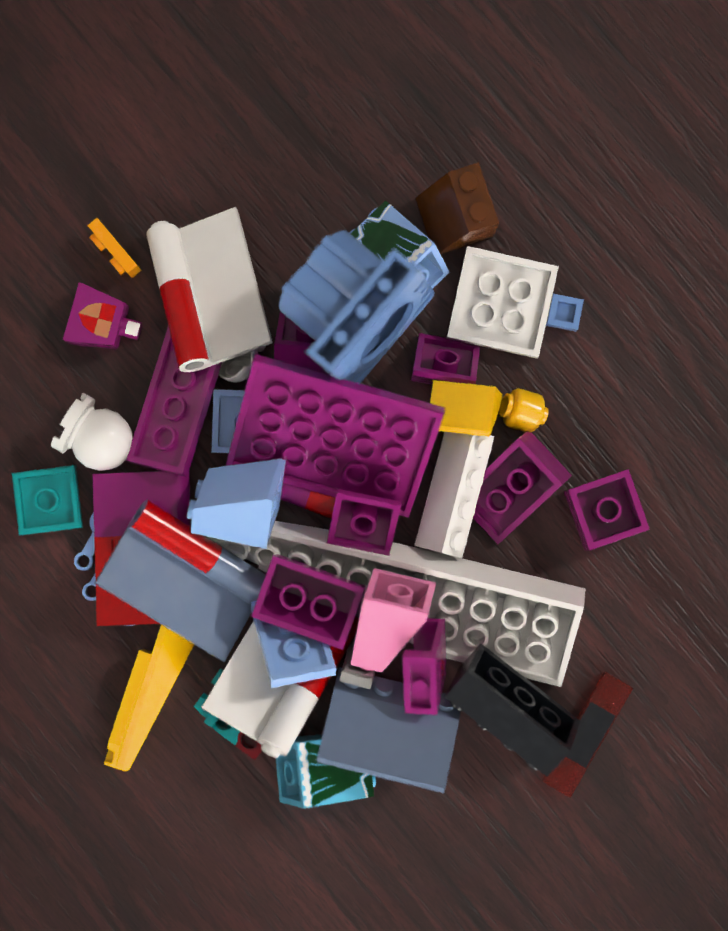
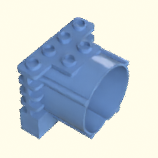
M344 230L331 236L326 235L321 244L310 255L306 264L282 287L283 293L280 298L279 309L315 340L314 344L306 352L336 378L361 383L432 300L434 290L425 280L426 277L420 269L395 248L382 261L349 232Z

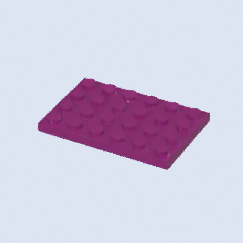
M255 354L226 466L283 459L286 460L283 479L285 484L336 497L337 490L340 489L400 501L399 515L409 518L444 416L445 407L349 380L338 379L335 376Z

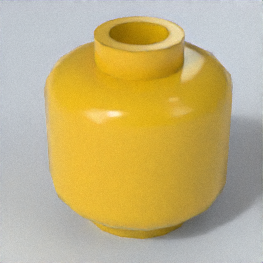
M516 388L511 393L504 395L499 415L503 417L504 424L509 428L523 432H533L539 425L545 424L548 417V408L545 407L542 395Z

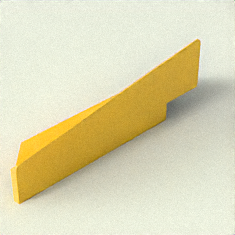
M162 624L153 651L141 649L138 652L108 741L107 749L109 750L104 765L122 771L130 770L194 646L193 643Z

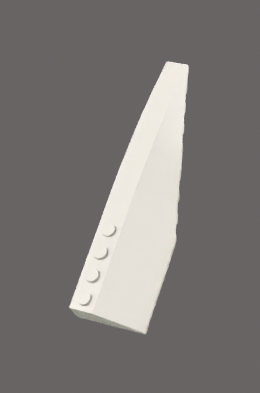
M279 521L274 523L266 549L207 536V538L240 559H247L259 565L258 569L266 573L273 555L279 554L365 585L366 587L355 615L357 617H360L363 599L374 568L436 582L427 618L445 619L447 659L464 663L481 643L525 678L559 687L562 686L584 609L585 588L392 542L389 556L327 544L328 529ZM412 636V638L408 641V642H410V643H412V644H413V636Z

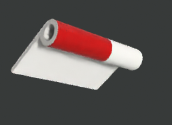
M236 207L180 229L167 221H158L151 225V228L146 232L180 371H199L273 343Z
M356 616L354 617L343 650L329 645L336 668L357 633L359 619ZM253 621L203 704L202 709L262 744L261 749L274 758H278L279 755L287 756L332 676L272 688L256 626Z

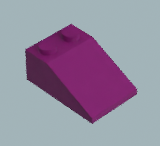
M527 431L485 470L473 519L499 544L572 475L532 432Z

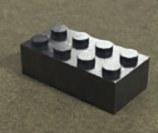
M481 643L458 668L445 695V698L450 701L455 709L466 713L475 720L481 729L489 731L501 741L504 747L516 752L526 760L532 769L540 771L545 776H548L571 752L580 720Z

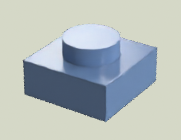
M552 294L546 326L577 332L584 300Z

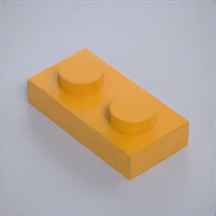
M98 218L87 225L93 232L89 238L100 251H103L105 248L108 249L113 255V258L109 261L120 275L127 272L133 278L141 271Z

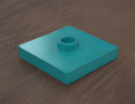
M75 465L12 473L20 536L83 528Z

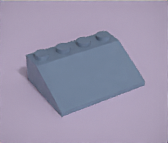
M339 667L316 762L444 793L460 718V711L455 709L450 701L445 698L446 693L441 695L437 715L405 713L404 683L374 676L371 689L339 681L342 668Z

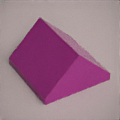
M419 333L411 381L433 385V380L476 384L480 346Z
M338 489L327 544L389 556L401 502Z

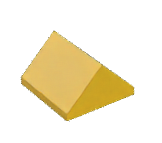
M433 380L430 403L445 407L439 431L490 436L503 400V394L495 386Z

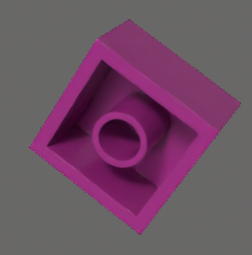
M629 469L564 491L584 550H592L650 530Z

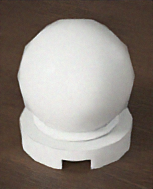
M82 393L81 401L76 399L62 419L60 425L65 427L60 438L53 437L51 447L61 453L72 448L76 459L87 468L98 471L116 468L127 459L133 440V433L128 423L117 412L106 408L95 410V399Z

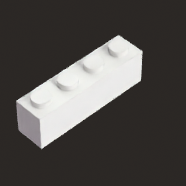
M444 432L414 546L458 558L463 557L494 436Z

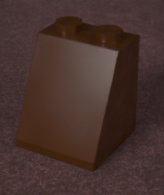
M479 162L446 173L415 197L427 236L435 243L440 255L494 237L499 220Z

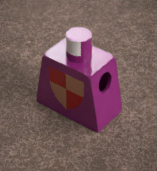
M79 282L63 340L71 345L118 349L122 336L135 340L139 339L143 323L127 318L129 306L126 303Z

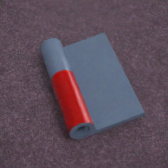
M146 499L134 514L95 584L215 658L225 662L251 614V602L258 599L266 574L206 536L191 533L189 525Z

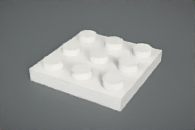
M467 246L447 339L538 359L559 266Z

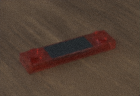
M604 671L578 716L580 724L571 752L548 776L544 775L542 779L544 783L571 798L632 692L633 688Z

